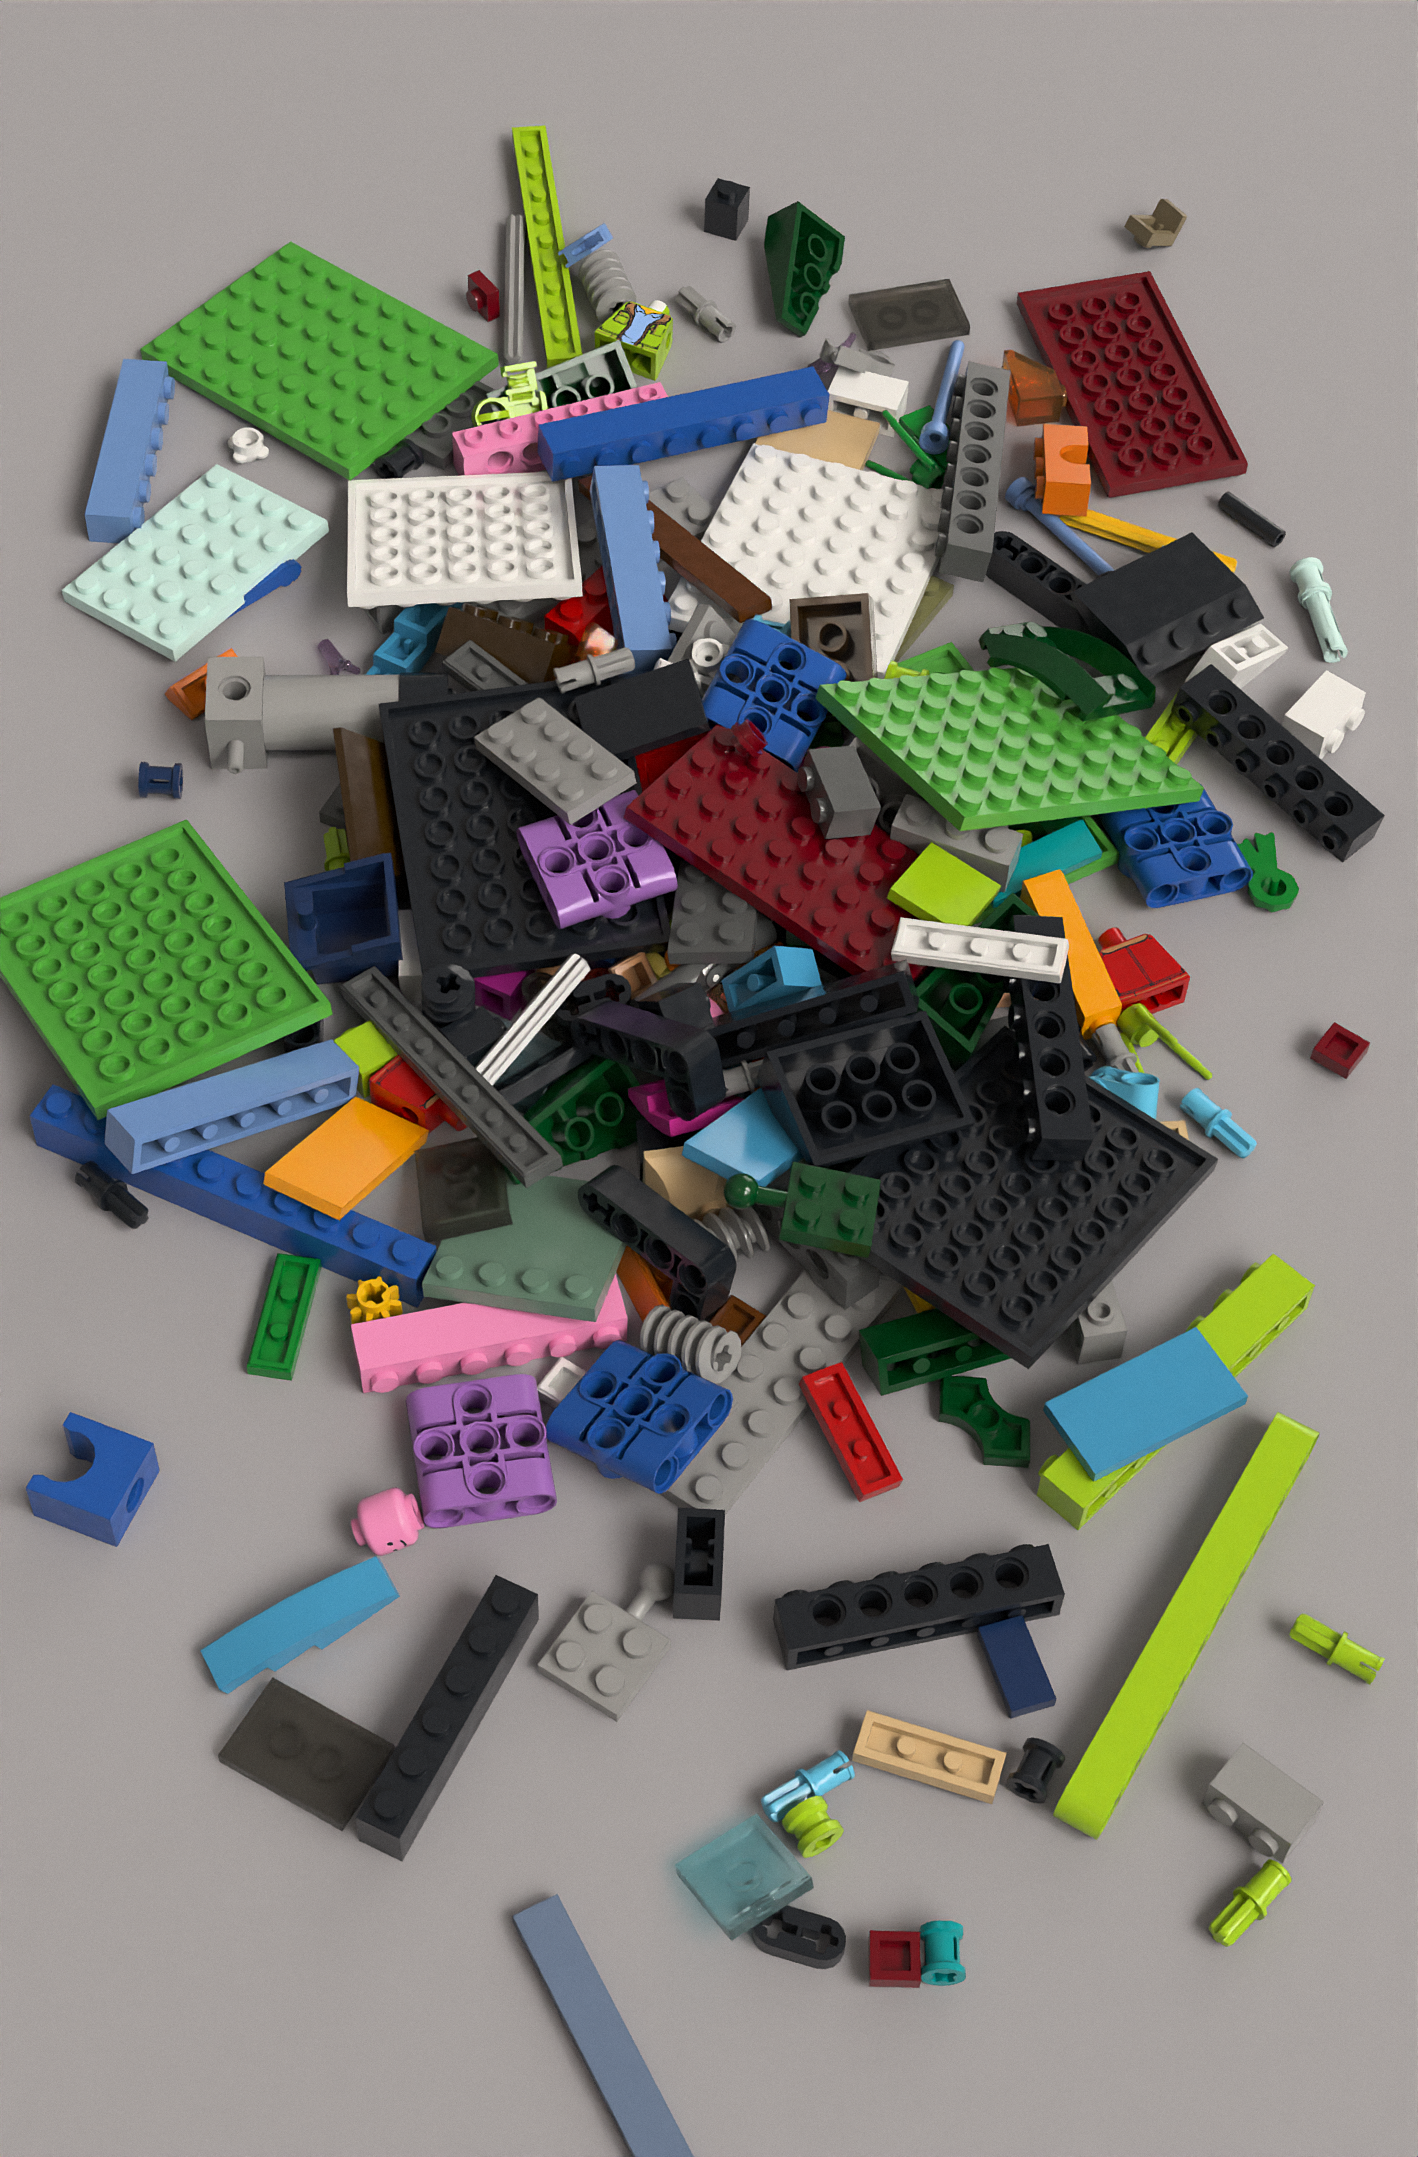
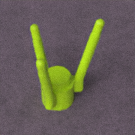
M1134 1004L1124 1010L1119 1016L1117 1025L1123 1031L1120 1035L1129 1052L1136 1055L1137 1061L1135 1066L1139 1072L1145 1073L1133 1045L1139 1044L1141 1047H1147L1153 1044L1159 1037L1205 1079L1209 1080L1212 1078V1073L1179 1044L1178 1040L1153 1017L1143 1004Z

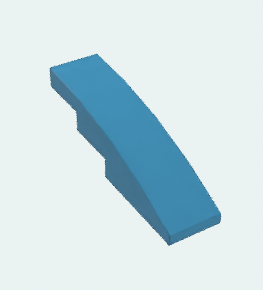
M456 602L448 606L431 603L406 607L394 620V632L374 652L373 666L365 675H400V673L420 672L437 647L448 608H461L464 602Z
M375 1556L282 1600L242 1623L200 1651L219 1690L229 1694L267 1667L276 1672L314 1645L323 1650L399 1598L400 1595L380 1558Z

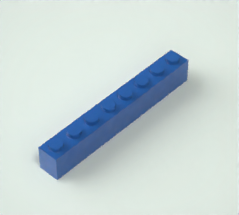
M813 366L539 424L537 453L551 481L564 480L593 473L594 466L633 465L825 423L827 421L830 394Z

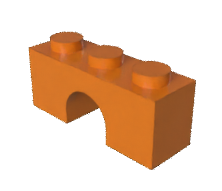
M1043 424L1042 438H1035L1033 460H1035L1034 479H1036L1035 499H1041L1042 514L1087 516L1091 487L1090 465H1086L1088 452L1087 426Z

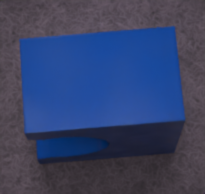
M70 1412L63 1423L69 1451L76 1459L87 1460L92 1463V1467L85 1475L67 1482L53 1481L44 1475H33L26 1486L33 1514L41 1519L117 1547L160 1471L154 1443Z

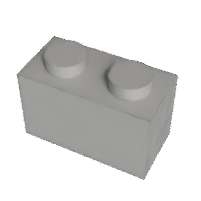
M1243 1742L1209 1784L1202 1804L1208 1807L1210 1814L1219 1823L1225 1826H1233L1248 1837L1250 1844L1259 1853L1267 1857L1273 1856L1283 1864L1316 1821L1324 1802Z

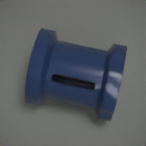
M141 761L138 776L139 796L147 798L148 794L173 795L174 799H181L183 791L182 763H175L173 767L150 766L148 762ZM153 779L169 780V782H168V781H154Z

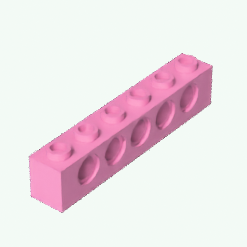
M661 382L453 432V464L458 476L543 471L546 469L537 453L539 424L666 398L668 395Z

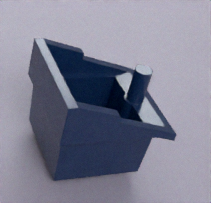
M382 853L344 863V867L284 882L289 949L305 971H313L317 985L349 981L373 966L385 977L399 976V960H403L395 872L391 853Z

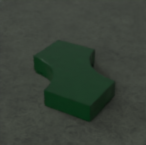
M949 1376L940 1379L938 1422L957 1426L968 1433L981 1451L983 1465L1029 1468L1030 1420L1012 1415L1002 1409L989 1393L986 1378Z

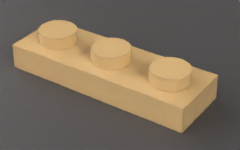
M867 1710L853 1752L852 1761L993 1804L1007 1753Z

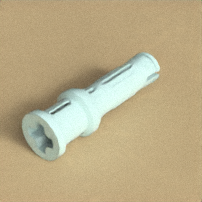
M1313 557L1304 558L1292 565L1289 575L1291 580L1297 583L1300 605L1308 609L1324 660L1329 663L1338 662L1340 657L1337 650H1339L1343 658L1348 654V650L1344 644L1329 602L1332 590L1329 584L1324 582L1322 562Z

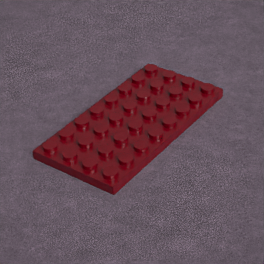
M1150 271L1018 293L1016 304L1073 425L1087 426V454L1108 498L1246 474L1248 462Z
M717 724L626 807L624 819L852 975L896 963L892 961L891 950L900 917L920 920L887 899L890 888L919 857V854L900 842L890 839V835L874 825L871 835L824 839L818 823H815L812 819L808 798L805 792H802L799 788L798 773L763 749L762 755L757 759L750 754L747 757L742 756L730 740L734 734L729 728ZM908 963L914 983L930 966Z

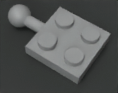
M653 1563L644 1568L639 1578L641 1590L625 1611L596 1592L591 1591L539 1662V1673L618 1722L671 1647V1639L642 1622V1619L655 1601L667 1599L673 1594L675 1573L672 1568L663 1563Z

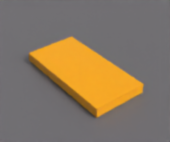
M355 1096L265 1172L263 1184L336 1220H340L427 1142L429 1130Z

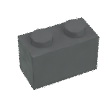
M855 746L808 749L803 766L798 770V785L808 798L812 819L815 823H818L824 839L871 835L881 806Z

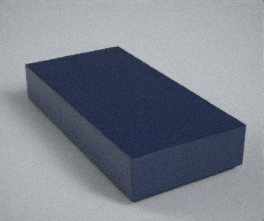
M1023 1615L979 1627L977 1631L978 1640L1010 1719L1055 1706L1057 1698Z

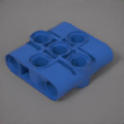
M745 620L702 698L710 729L714 728L717 724L731 729V726L736 722L741 724L748 719L760 730L768 743L763 750L796 772L828 713V710L815 699L819 686L844 681L846 672L838 663L757 620ZM779 661L789 662L794 670L783 668ZM726 674L738 676L742 683L730 681ZM761 693L772 694L777 702L767 701ZM797 712L807 713L813 721L807 722L802 720Z
M1205 789L1198 802L1098 814L1099 820L1114 847L1119 852L1118 869L1123 875L1133 879L1144 901L1151 908H1161L1234 892L1246 886L1253 877L1251 867L1231 835L1233 828L1232 819L1227 814L1217 811Z
M617 1340L603 1352L552 1412L546 1425L547 1439L595 1463L599 1473L606 1478L616 1479L624 1477L655 1493L662 1494L673 1485L726 1420L732 1408L733 1396L730 1390L683 1369L680 1360L672 1354L663 1353L654 1356L624 1341Z

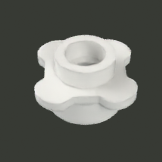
M254 428L237 430L228 440V447L234 451L233 460L237 463L255 461L258 458H266L269 454V449L263 445V434Z
M711 638L696 640L693 643L692 659H690L693 671L709 675L713 679L730 647L727 644H720L717 640ZM706 657L713 658L710 662L705 661Z

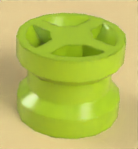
M821 1795L813 1796L799 1803L782 1819V1825L786 1832L796 1836L798 1840L797 1849L804 1858H809L825 1851L844 1832L840 1822L836 1819H831L828 1815V1804Z

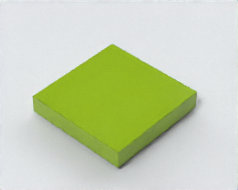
M931 842L890 888L887 899L920 920L972 926L998 895L1001 885Z

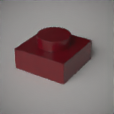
M480 270L469 274L466 299L470 308L475 312L477 311L487 322L499 318V289Z
M1334 1022L1313 1048L1310 1059L1347 1079L1368 1052L1370 1042Z
M870 1930L868 1937L869 1987L919 1988L921 1983L920 1932Z

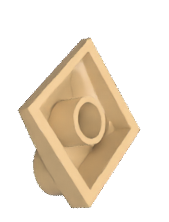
M684 1146L643 1151V1183L691 1219H697L701 1222L708 1213H713L718 1217L719 1211L722 1208L728 1207L733 1210L734 1207L727 1203L723 1194L727 1179L682 1156Z

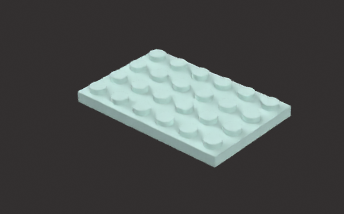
M216 464L143 523L141 528H137L132 534L127 536L63 588L62 594L64 601L176 662L245 603L244 595L280 564L285 563L286 560H296L329 532L328 522L326 519Z

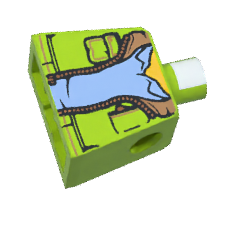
M659 300L653 301L649 307L635 302H626L595 331V348L620 340L632 373L656 381L673 341V318L669 315V308Z

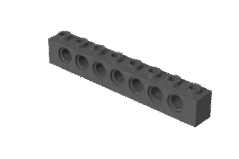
M968 361L965 375L958 374L953 394L955 399L951 412L953 419L950 426V443L945 461L948 464L943 479L945 487L940 503L942 511L937 532L940 533L934 556L940 557L939 573L979 582L984 581L993 551L1010 370Z

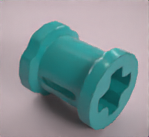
M931 1921L921 1925L919 1931L920 1939L924 1941L925 1966L921 1968V1980L927 1984L937 1986L954 1985L964 1981L966 1970L960 1964L959 1944L964 1935L963 1926L954 1921Z

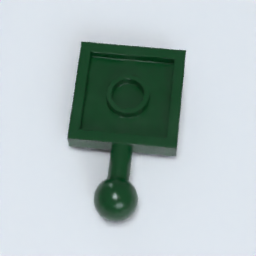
M793 1162L787 1191L759 1186L752 1176L745 1173L734 1174L726 1181L723 1189L724 1198L730 1206L736 1209H747L755 1203L784 1209L779 1240L864 1258L869 1257L881 1180Z

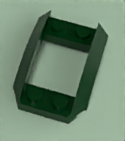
M1029 621L988 628L978 640L981 649L988 650L990 658L986 663L991 668L1011 665L1029 673L1050 688L1062 701L1071 699L1082 710L1078 717L1083 722L1149 709L1155 703L1156 686L1121 652L1101 639L1089 634L1067 628L1040 626ZM1069 656L1086 662L1105 676L1093 678Z

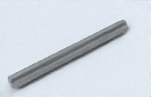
M511 214L506 218L503 355L506 366L523 363L525 218L520 214L517 216Z

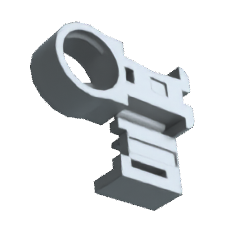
M825 338L819 354L822 361L837 366L841 365L864 374L867 371L891 377L895 366L890 358L881 351H864L861 349L856 351L842 345L838 349L834 347L829 338Z

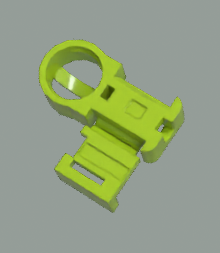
M536 361L500 367L502 378L506 377L508 390H504V393L508 396L486 398L479 401L471 413L474 427L481 426V422L501 418L506 420L539 412V405L541 406V411L548 409L545 393L534 391L538 390L534 367H537ZM525 371V373L508 375V372ZM487 403L495 404L502 410L479 415L481 407Z

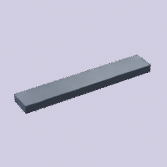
M558 1894L513 1915V1924L631 2156L694 2157Z

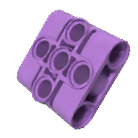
M635 790L617 795L571 825L556 815L517 828V838L522 854L558 929L600 915L611 919L620 918L629 911L630 906L677 890L676 874L663 845L623 818L626 807L638 797ZM631 845H639L640 847H631ZM592 858H602L601 860H592ZM553 871H563L562 873H553ZM615 890V891H618V892H616V893H609V892H606V891Z
M514 1374L417 1389L406 1397L415 1471L425 1525L431 1528L455 1527L540 1514L556 1506L557 1496L547 1445V1431L543 1422L538 1388L534 1377L526 1374ZM471 1408L482 1409L481 1412L476 1414L466 1412ZM522 1441H532L535 1443L529 1447L518 1445ZM479 1447L490 1449L482 1454L472 1452V1450ZM433 1454H440L444 1456L442 1459L439 1460L426 1459L428 1456ZM486 1487L496 1489V1491L491 1494H482L478 1492L480 1489Z

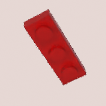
M840 1362L802 1376L799 1386L858 1501L862 1502L899 1487L903 1478L843 1363Z

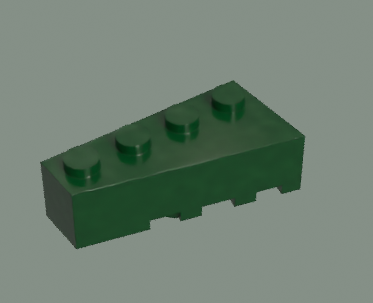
M1012 892L978 927L1006 931L1013 915H1039ZM937 967L916 988L920 1000L917 1012L914 1013L926 1011L950 1067L955 1072L969 1059L1005 993L1003 976Z

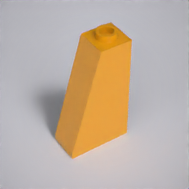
M1058 869L1024 880L1020 899L1039 916L1063 917L1065 938L1069 941L1068 959L1077 1022L1081 1026L1080 1033L1084 1040L1090 1039L1092 1034L1096 1033L1095 1031L1104 1025L1115 1024L1117 1027L1122 1003L1064 874Z

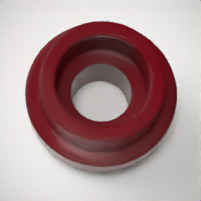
M748 719L741 724L736 722L731 726L734 735L730 740L737 751L744 757H747L749 754L756 759L760 757L762 749L768 745L760 730Z

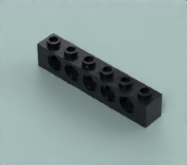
M1210 664L1180 686L1171 709L1177 718L1205 740L1211 749L1216 750L1231 763L1239 774L1245 776L1257 786L1266 798L1275 802L1298 826L1303 827L1318 840L1326 851L1335 855L1343 863L1374 838L1385 815L1215 666Z
M1013 915L1006 930L1065 938L1063 917ZM1067 955L1061 983L1003 976L1005 993H1010L1011 1005L1008 1010V1026L1010 1030H1015L1016 1037L1013 1046V1064L1015 1067L1020 1068L1021 1076L1018 1083L1017 1097L1019 1104L1024 1105L1026 1115L1022 1125L1023 1141L1029 1143L1031 1160L1083 1161L1094 1140ZM1048 1109L1054 1110V1111L1057 1112L1058 1114H1055V1113L1051 1112V1111L1048 1110Z
M1023 1544L1012 1548L1006 1553L991 1556L986 1553H978L967 1557L961 1562L946 1565L941 1562H933L922 1566L919 1570L901 1574L895 1571L884 1572L875 1576L872 1580L857 1583L844 1580L833 1583L827 1589L812 1592L806 1590L790 1591L783 1595L782 1598L775 1599L773 1622L785 1667L788 1671L974 1633L978 1631L979 1627L1023 1615L1025 1622L1060 1615L1065 1593L1049 1544L1036 1547L1031 1544ZM1008 1580L1016 1584L1017 1588H1004L998 1582ZM963 1589L971 1593L972 1597L961 1598L952 1591ZM917 1598L923 1600L927 1605L915 1607L910 1605L907 1600ZM864 1608H875L882 1614L872 1617L864 1614L861 1610ZM829 1617L836 1623L831 1626H824L816 1622L815 1619Z

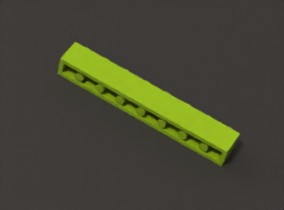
M1274 1253L1261 1265L1257 1262L1252 1264L1241 1278V1284L1234 1291L1226 1289L1214 1303L1213 1311L1206 1318L1201 1315L1198 1316L1185 1331L1187 1332L1197 1327L1234 1378L1307 1309L1315 1287L1313 1283ZM1165 1446L1094 1482L1071 1449L1068 1448L1060 1457L1057 1454H1053L1041 1466L1038 1472L1041 1478L1037 1496L1074 1528L1079 1530Z

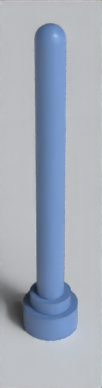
M955 340L951 343L932 420L925 424L921 430L919 445L929 454H940L948 446L950 431L945 424L965 348L964 343L960 340Z
M1020 477L1009 486L1005 493V499L1015 509L1029 510L1098 576L1107 571H1114L1104 559L1056 515L1042 514L1041 501L1035 499V485L1026 477Z

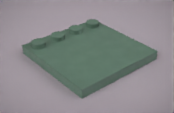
M476 1165L422 1282L424 1297L596 1322L627 1245L583 1211L578 1200V1190L588 1181L547 1175L526 1188L522 1183L514 1185L504 1169Z

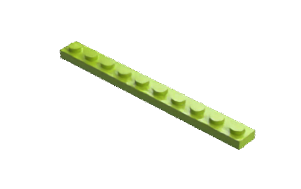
M546 125L512 127V141L546 365L549 368L581 355L582 348L569 268L565 266L568 261L564 254L558 255V252L565 248Z

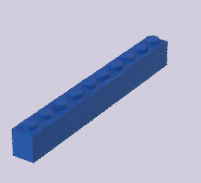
M52 1084L30 1114L37 1146L82 1165L94 1161L114 1179L122 1180L128 1185L292 1255L321 1259V1266L355 1282H358V1280L365 1282L381 1276L382 1281L388 1287L398 1286V1300L416 1308L419 1307L424 1298L422 1282L437 1252L436 1246L352 1210L340 1220H336L263 1184L265 1173L210 1150L131 1174L105 1145L107 1116L97 1120L82 1096Z

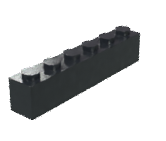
M906 959L712 1017L714 1023L701 1029L709 1032L715 1039L720 1051L722 1069L741 1064V1061L744 1060L748 1062L765 1057L766 1052L917 1012L920 999Z
M495 1575L355 1817L360 1842L400 1861L404 1860L539 1620L537 1593Z

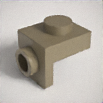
M1162 198L1159 200L1152 215L1130 214L1124 227L1135 235L1133 239L1143 247L1172 246L1187 219V215L1168 199Z

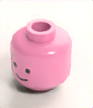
M397 1487L363 1498L357 1505L358 1518L351 1520L353 1534L359 1546L367 1544L370 1550L378 1556H384L413 1545L418 1539L419 1530L424 1528L422 1513L416 1498L412 1493L406 1495Z

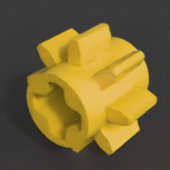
M381 1276L365 1282L358 1280L357 1293L347 1294L346 1296L347 1306L351 1309V1324L403 1314L402 1302L398 1301V1286L388 1287L382 1281Z

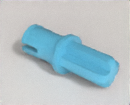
M1194 1088L1183 1098V1104L1180 1105V1109L1205 1129V1135L1208 1138L1217 1137L1231 1151L1243 1159L1249 1156L1257 1145L1256 1140L1231 1119V1111L1221 1109L1202 1090Z
M837 1750L833 1755L808 1770L802 1768L796 1770L793 1779L762 1797L761 1804L764 1813L772 1822H779L792 1808L813 1796H822L842 1783L852 1780L855 1777L852 1765L847 1768L843 1767L833 1773L834 1769L848 1762L849 1759L842 1751Z

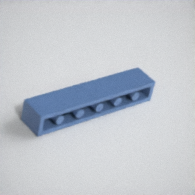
M123 359L84 514L90 542L119 544L137 528H141L145 521L143 504L149 503L151 497V483L149 479L150 476L155 477L157 472V456L155 453L156 450H162V425H167L169 420V404L167 402L168 399L173 400L175 395L174 377H169L167 362Z
M639 465L594 466L590 496L616 650L624 647L629 648L635 661V668L622 674L647 673L654 670L655 664L660 658L668 661L677 645L675 633H669L668 629L671 622L670 603L663 601L665 574L663 571H658L657 567L660 560L659 542L652 539L654 513L652 510H647L646 506L649 501L648 482L642 481Z
M332 1039L107 1109L105 1145L131 1174H135L347 1104L356 1096L360 1067Z

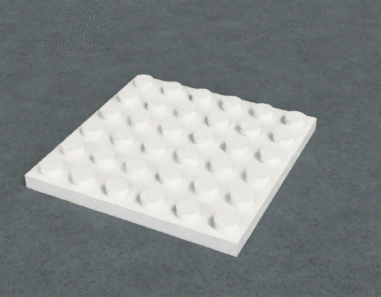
M547 472L348 480V607L373 609L377 606L386 605L413 607L417 604L431 603L448 606L456 602L488 604L497 600L528 602L541 598L568 600L572 597H583L571 478L552 482Z

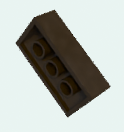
M342 727L333 728L350 861L382 853H391L395 872L397 902L409 901L385 744Z

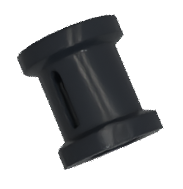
M404 438L397 444L394 451L388 455H381L376 459L375 468L381 479L403 478L412 469L417 470L424 464V456L413 441Z
M1031 1737L1026 1739L1023 1745L1025 1754L1016 1772L1009 1774L1006 1786L1017 1796L1029 1802L1040 1804L1045 1802L1048 1793L1046 1787L1055 1769L1062 1767L1065 1755L1053 1744Z

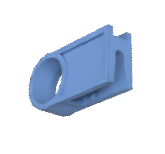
M603 223L559 251L558 255H565L569 262L565 266L568 268L612 240L613 236L606 224Z

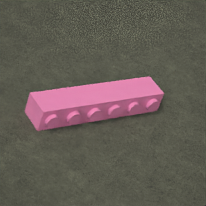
M615 1273L596 1322L471 1303H459L351 1324V1332L363 1393L373 1391L384 1393L392 1391L398 1386L418 1382L430 1384L439 1381L443 1377L458 1374L476 1375L489 1368L504 1365L521 1366L534 1359L549 1356L566 1357L575 1351L595 1347L606 1349L614 1341H627L628 1318Z

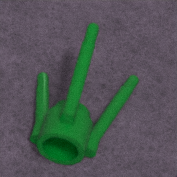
M884 410L882 412L883 417L918 458L910 468V474L913 475L912 480L871 460L866 461V466L883 476L902 481H912L915 484L922 485L927 490L929 488L941 489L945 470L929 453L920 447L916 436L911 437L890 412Z

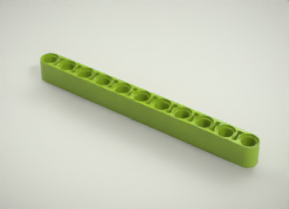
M1277 1412L1062 1793L1054 1810V1817L1096 1840L1100 1837L1308 1460L1320 1432Z

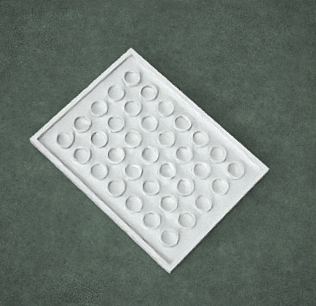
M753 443L701 542L771 597L772 610L761 614L763 620L784 624L788 620L790 621L789 599L869 593L874 600L878 678L884 679L888 665L891 660H895L925 593L930 577L933 575L940 557L934 556L940 533L937 532L942 511L940 503L944 489L929 488L927 490L922 485L915 484L912 481H902L882 476L876 472H866L846 467L841 463H831L811 458L805 454H794L775 449L769 445ZM681 577L668 601L671 608V622L668 626L670 630L683 633L698 604L711 605L735 635L738 634L744 623L737 622L684 577Z

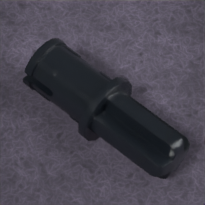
M94 1161L87 1162L81 1166L80 1170L89 1178L86 1179L80 1173H76L75 1182L98 1200V1206L102 1210L111 1211L132 1229H137L141 1224H145L148 1221V1208L127 1191V1184L122 1180H114Z

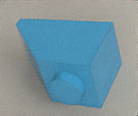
M773 946L721 980L729 1012L822 985L813 949Z

